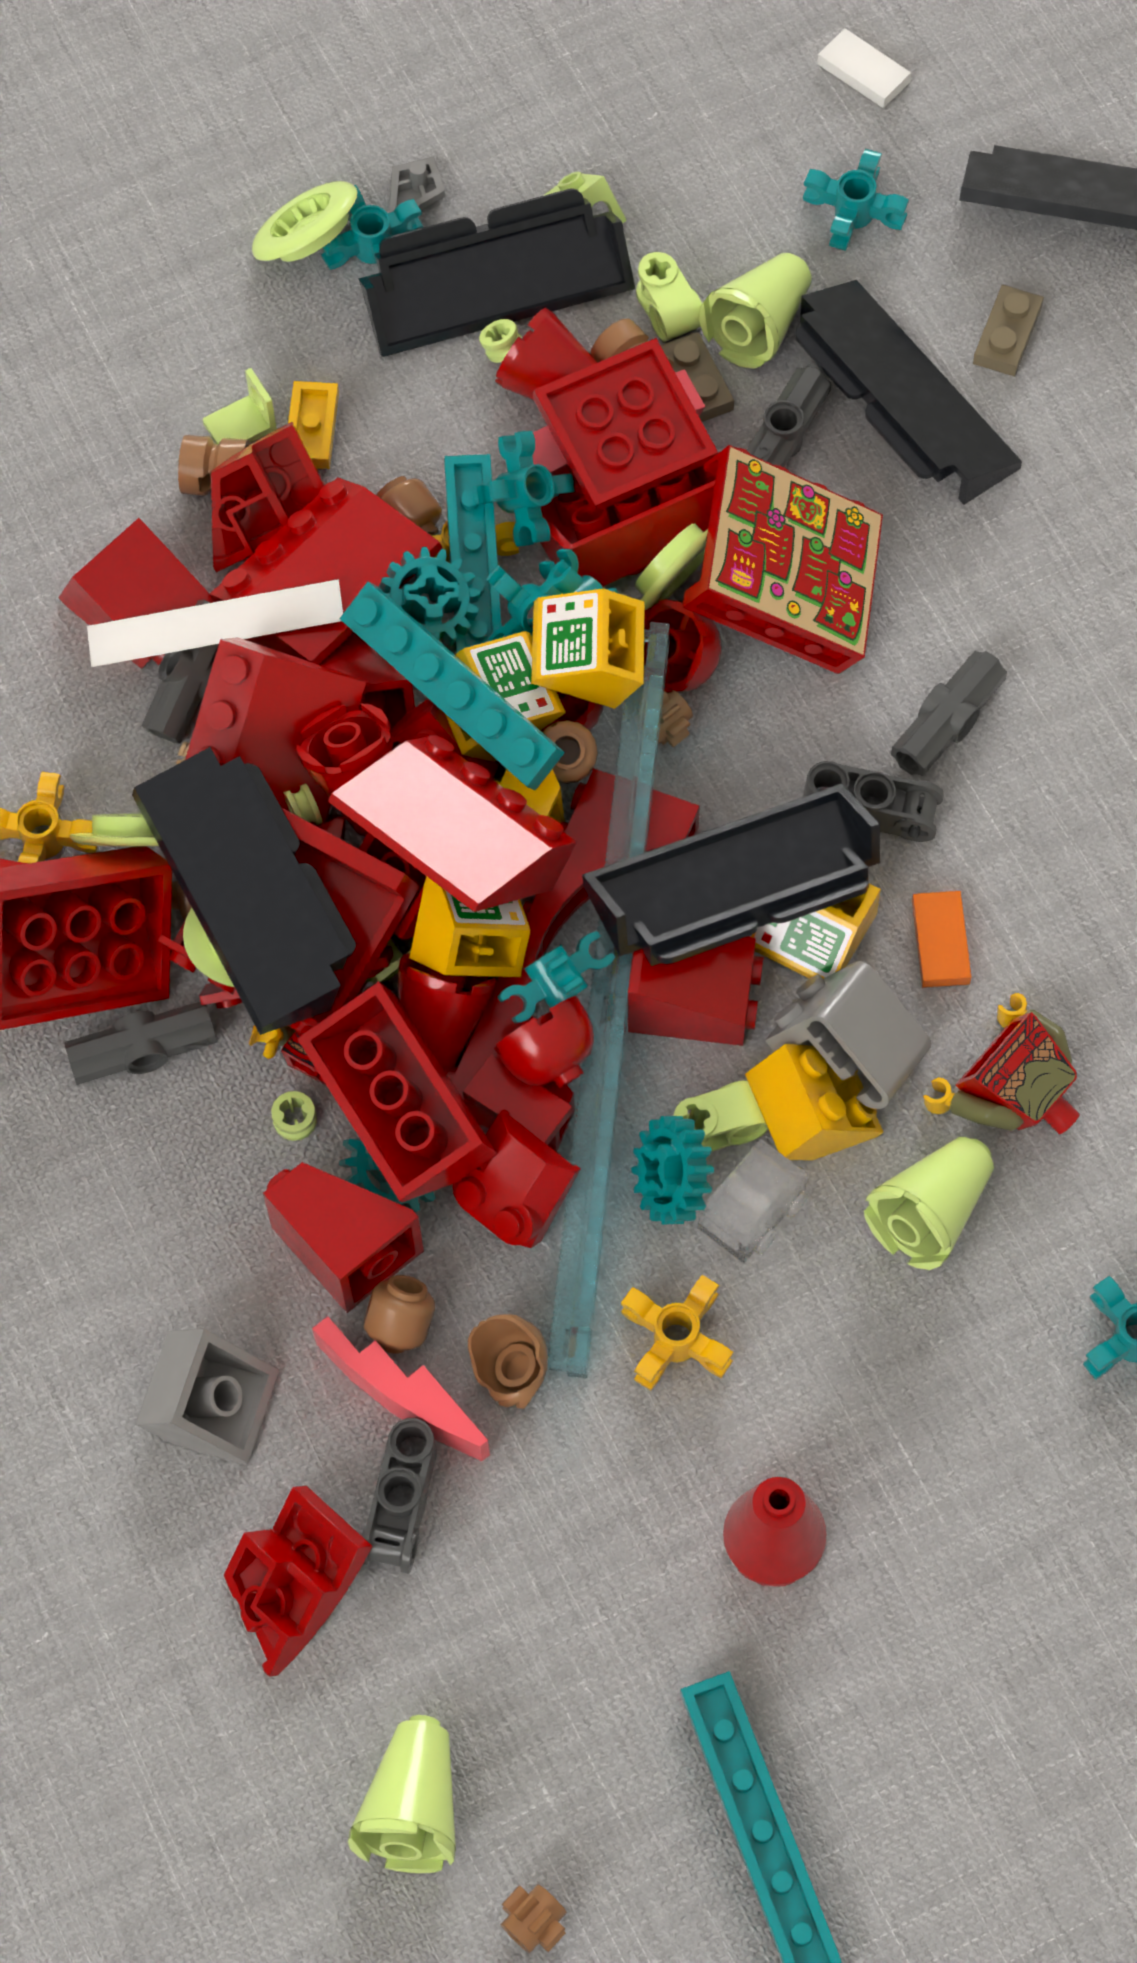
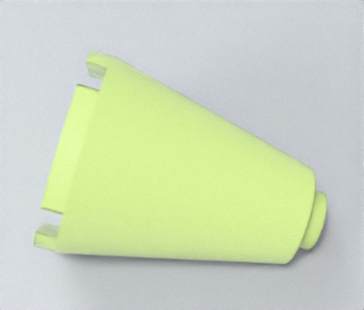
M781 253L714 290L707 296L700 306L699 322L703 335L708 342L714 338L723 348L719 354L725 360L739 367L755 369L761 367L775 356L801 305L802 295H806L811 285L812 276L806 262L794 254Z
M958 1137L873 1189L865 1200L869 1201V1206L864 1210L865 1220L872 1234L891 1254L894 1255L898 1250H901L912 1257L907 1264L915 1268L932 1270L940 1267L953 1250L994 1170L990 1150L977 1139Z
M414 1715L409 1720L398 1724L349 1831V1848L359 1858L369 1862L371 1853L386 1858V1869L416 1874L441 1871L444 1860H447L450 1865L454 1862L456 1842L449 1733L440 1726L441 1724L437 1719L426 1715Z

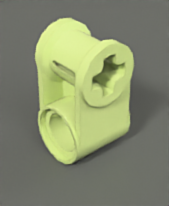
M653 252L644 256L639 262L638 267L640 281L637 284L636 297L648 315L660 340L666 342L701 327L699 312L702 302L697 293L688 284L676 261L670 255L662 252Z
M748 1081L733 1082L718 1090L687 1098L678 1104L674 1112V1116H683V1119L695 1120L694 1130L702 1129L705 1132L701 1143L702 1146L711 1147L712 1151L731 1145L751 1142L761 1137L768 1130Z

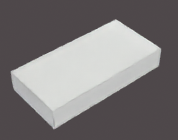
M845 28L818 54L817 64L883 109L911 81L910 71Z

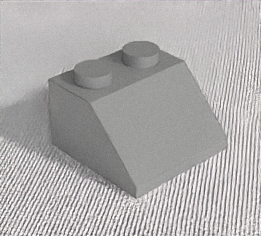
M205 1328L168 1331L135 1425L173 1445L241 1464H248L279 1369Z

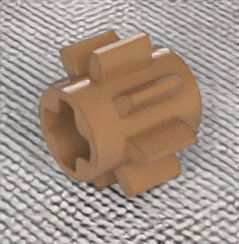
M654 688L637 701L641 708L637 710L639 715L634 719L635 725L640 734L654 746L660 743L664 745L668 742L672 747H675L690 735L687 727L690 726L689 720L693 717L692 710L686 700L674 690L669 693L663 690L659 694Z
M539 1884L529 1894L519 1885L502 1903V1909L509 1916L500 1924L501 1927L529 1954L538 1944L549 1952L566 1934L565 1928L559 1921L566 1915L567 1911Z

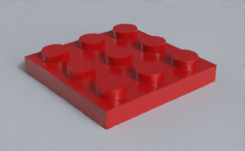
M657 338L534 389L533 399L594 513L701 467L718 454L714 443Z

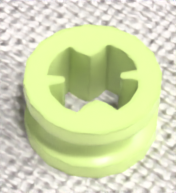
M500 319L487 325L482 330L479 341L491 362L502 363L518 336L521 339L522 336L518 333V328L512 320Z
M306 783L300 785V790L297 793H291L289 790L284 792L285 801L292 814L309 823L314 822L316 825L323 823L316 801Z
M298 1091L286 1092L274 1101L271 1109L272 1120L280 1136L287 1140L296 1141L308 1137L314 1131L317 1124L315 1106L311 1098L305 1093ZM294 1107L302 1108L304 1120L298 1123L297 1119H295V1125L287 1124L284 1112L290 1109L293 1113Z

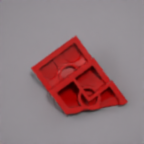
M293 422L257 440L211 471L213 568L216 573L253 555L258 545L276 534L287 524L289 517L310 503L325 485Z
M307 1485L292 1487L272 1529L245 1532L224 1573L230 1592L239 1603L241 1618L247 1632H255L267 1659L261 1665L269 1677L279 1675L318 1632L347 1592L372 1548V1545Z

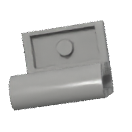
M857 961L824 979L818 974L807 980L796 992L800 998L785 1007L774 1018L777 1026L765 1039V1042L774 1052L784 1044L799 1045L809 1040L842 1081L851 1077L859 1068L869 1081L856 1098L865 1106L873 1109H881L888 1105L931 1048L929 1036L870 964L863 961Z

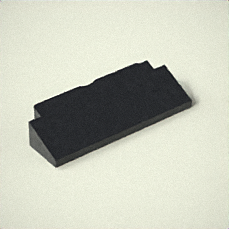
M994 145L992 154L970 151L959 201L1137 230V168Z
M570 188L495 208L487 216L488 224L476 227L470 218L461 217L384 238L379 244V253L374 254L379 273L358 278L381 357L478 332L500 319H509L515 322L533 317L545 307L552 312L635 289L622 221L612 211L593 216L591 203L586 198H583L580 191Z
M857 280L802 295L801 325L796 329V341L847 398L853 400L862 398L868 404L865 409L867 421L918 477L922 479L933 477L937 482H940L956 472L961 478L958 499L965 505L1021 469L1022 461Z
M211 747L134 787L132 796L259 1034L261 1035L331 1011L341 986L334 971L344 968L347 958L354 953L356 943L315 868L306 863H298L294 854L298 851L299 839L261 770L254 764H244L240 756L220 766Z
M841 783L582 875L583 887L619 956L642 949L651 966L660 963L672 964L750 936L759 927L773 922L786 923L865 894L869 888L868 867L880 863V824Z

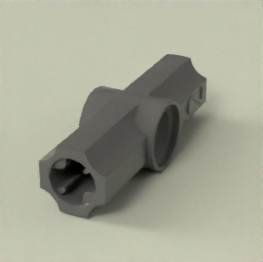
M810 366L796 368L777 401L766 408L763 424L747 449L751 455L773 465L785 467L788 460L800 451L805 432L831 391V382L823 376L822 371ZM785 428V429H789V430H788V431H780V430H777V429Z
M198 600L195 606L208 604L210 602L206 600ZM219 644L166 653L158 670V677L162 681L141 725L146 731L172 743L181 744L199 702L203 700Z
M975 650L946 685L939 683L932 689L924 700L916 720L892 746L891 755L896 759L900 768L912 776L914 774L924 776L953 741L959 743L967 736L979 717L980 709L1006 680L1007 671L1002 667L998 658L987 651L978 652Z
M196 1002L156 1015L151 1011L132 1012L119 1018L114 1023L113 1028L66 1041L64 1045L76 1085L125 1070L131 1074L149 1073L164 1066L168 1061V1057L217 1043L207 1006L201 1005V1002Z

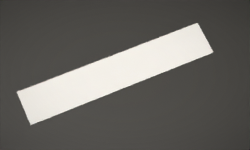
M339 579L87 626L91 667L219 644L220 639L236 637L248 639L340 622L339 618L343 614Z

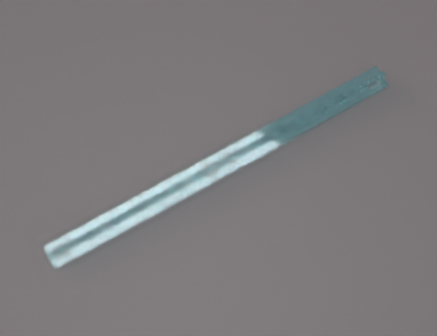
M651 622L650 630L644 629V648L645 642H648L646 665H644V684L624 700L619 737V753H617L618 758L615 770V786L612 798L613 803L608 831L609 836L606 848V864L604 867L647 851L670 646V624ZM600 918L597 931L601 936L596 940L594 959L600 960L609 953H613L615 958L611 963L610 977H607L608 966L600 970H593L591 995L589 996L590 1001L587 1014L593 1026L594 1044L591 1054L581 1066L584 1074L581 1075L579 1083V1100L576 1107L577 1118L575 1119L574 1142L571 1149L572 1159L570 1160L572 1165L576 1164L581 1170L566 1196V1213L564 1214L563 1237L561 1238L562 1244L560 1245L561 1256L559 1257L560 1262L557 1269L559 1274L557 1275L558 1280L555 1287L557 1292L555 1293L554 1317H552L553 1323L550 1330L552 1335L550 1336V1348L548 1349L549 1370L567 1372L568 1377L587 1378L628 1020V988L633 952L623 956L618 955ZM604 999H607L605 1024H603V1005ZM566 1331H569L567 1357L565 1360L563 1359Z

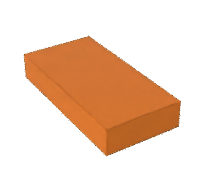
M961 891L913 894L912 908L922 988L970 985L972 977Z

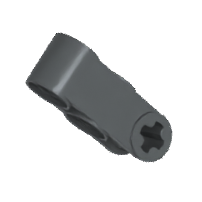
M822 761L810 768L803 797L819 792L816 789L818 787L830 788L842 783L880 824V832L897 835L916 842H927L935 837L937 829L933 822L936 807L942 803L944 791L938 785L924 780H910L879 771L842 765L833 761ZM875 797L882 803L871 805L862 798ZM917 808L921 809L920 814L917 813Z
M406 1418L398 1421L388 1435L369 1518H367L362 1532V1537L372 1545L363 1564L367 1565L371 1560L400 1567L401 1572L410 1574L415 1560L419 1528L437 1458V1447L431 1428L424 1421L417 1418ZM419 1437L426 1442V1446L419 1455L405 1456L399 1451L401 1443L407 1438ZM398 1486H407L414 1491V1496L408 1504L394 1506L387 1501L390 1491Z

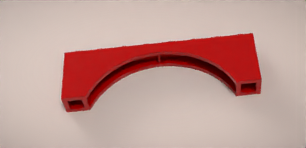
M593 768L587 784L582 782L578 784L571 802V809L574 810L569 823L561 822L564 829L563 832L577 841L553 890L537 894L533 903L526 901L523 905V910L530 927V934L521 976L498 978L494 992L462 1051L465 1053L459 1066H454L447 1072V1076L479 1125L490 1128L495 1118L463 1097V1090L491 1053L499 1058L494 1050L496 1044L533 1019L532 1015L528 1020L514 1024L512 1018L522 1012L524 1003L516 995H512L500 1002L497 998L500 992L512 985L525 986L531 982L524 968L546 954L562 926L590 899L583 887V874L696 835L699 828V805ZM553 1081L542 1086L572 1105L573 1113L548 1144L549 1147L557 1152L575 1112L574 1092L568 1085L559 1089Z

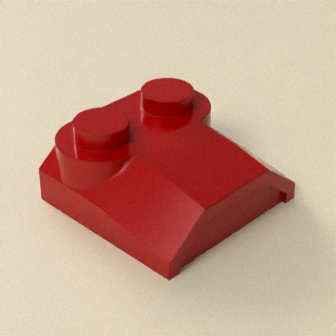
M504 1109L499 1112L486 1133L487 1138L498 1154L457 1183H454L452 1185L453 1194L462 1209L502 1241L510 1245L532 1248L542 1241L581 1168L576 1164L572 1165L511 1117L510 1112Z

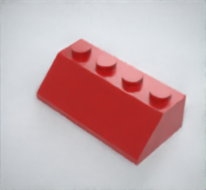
M379 981L297 1038L400 1202H405L457 1183L498 1154L396 995Z

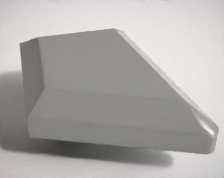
M434 156L392 166L389 213L407 200L414 199L420 210L446 196Z

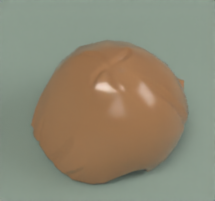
M503 1314L487 1318L486 1321L479 1322L478 1326L474 1327L469 1335L468 1350L473 1372L478 1383L489 1389L490 1396L493 1400L498 1401L499 1405L507 1408L515 1405L517 1408L525 1409L543 1384L548 1370L547 1345L541 1331L534 1324L517 1315Z

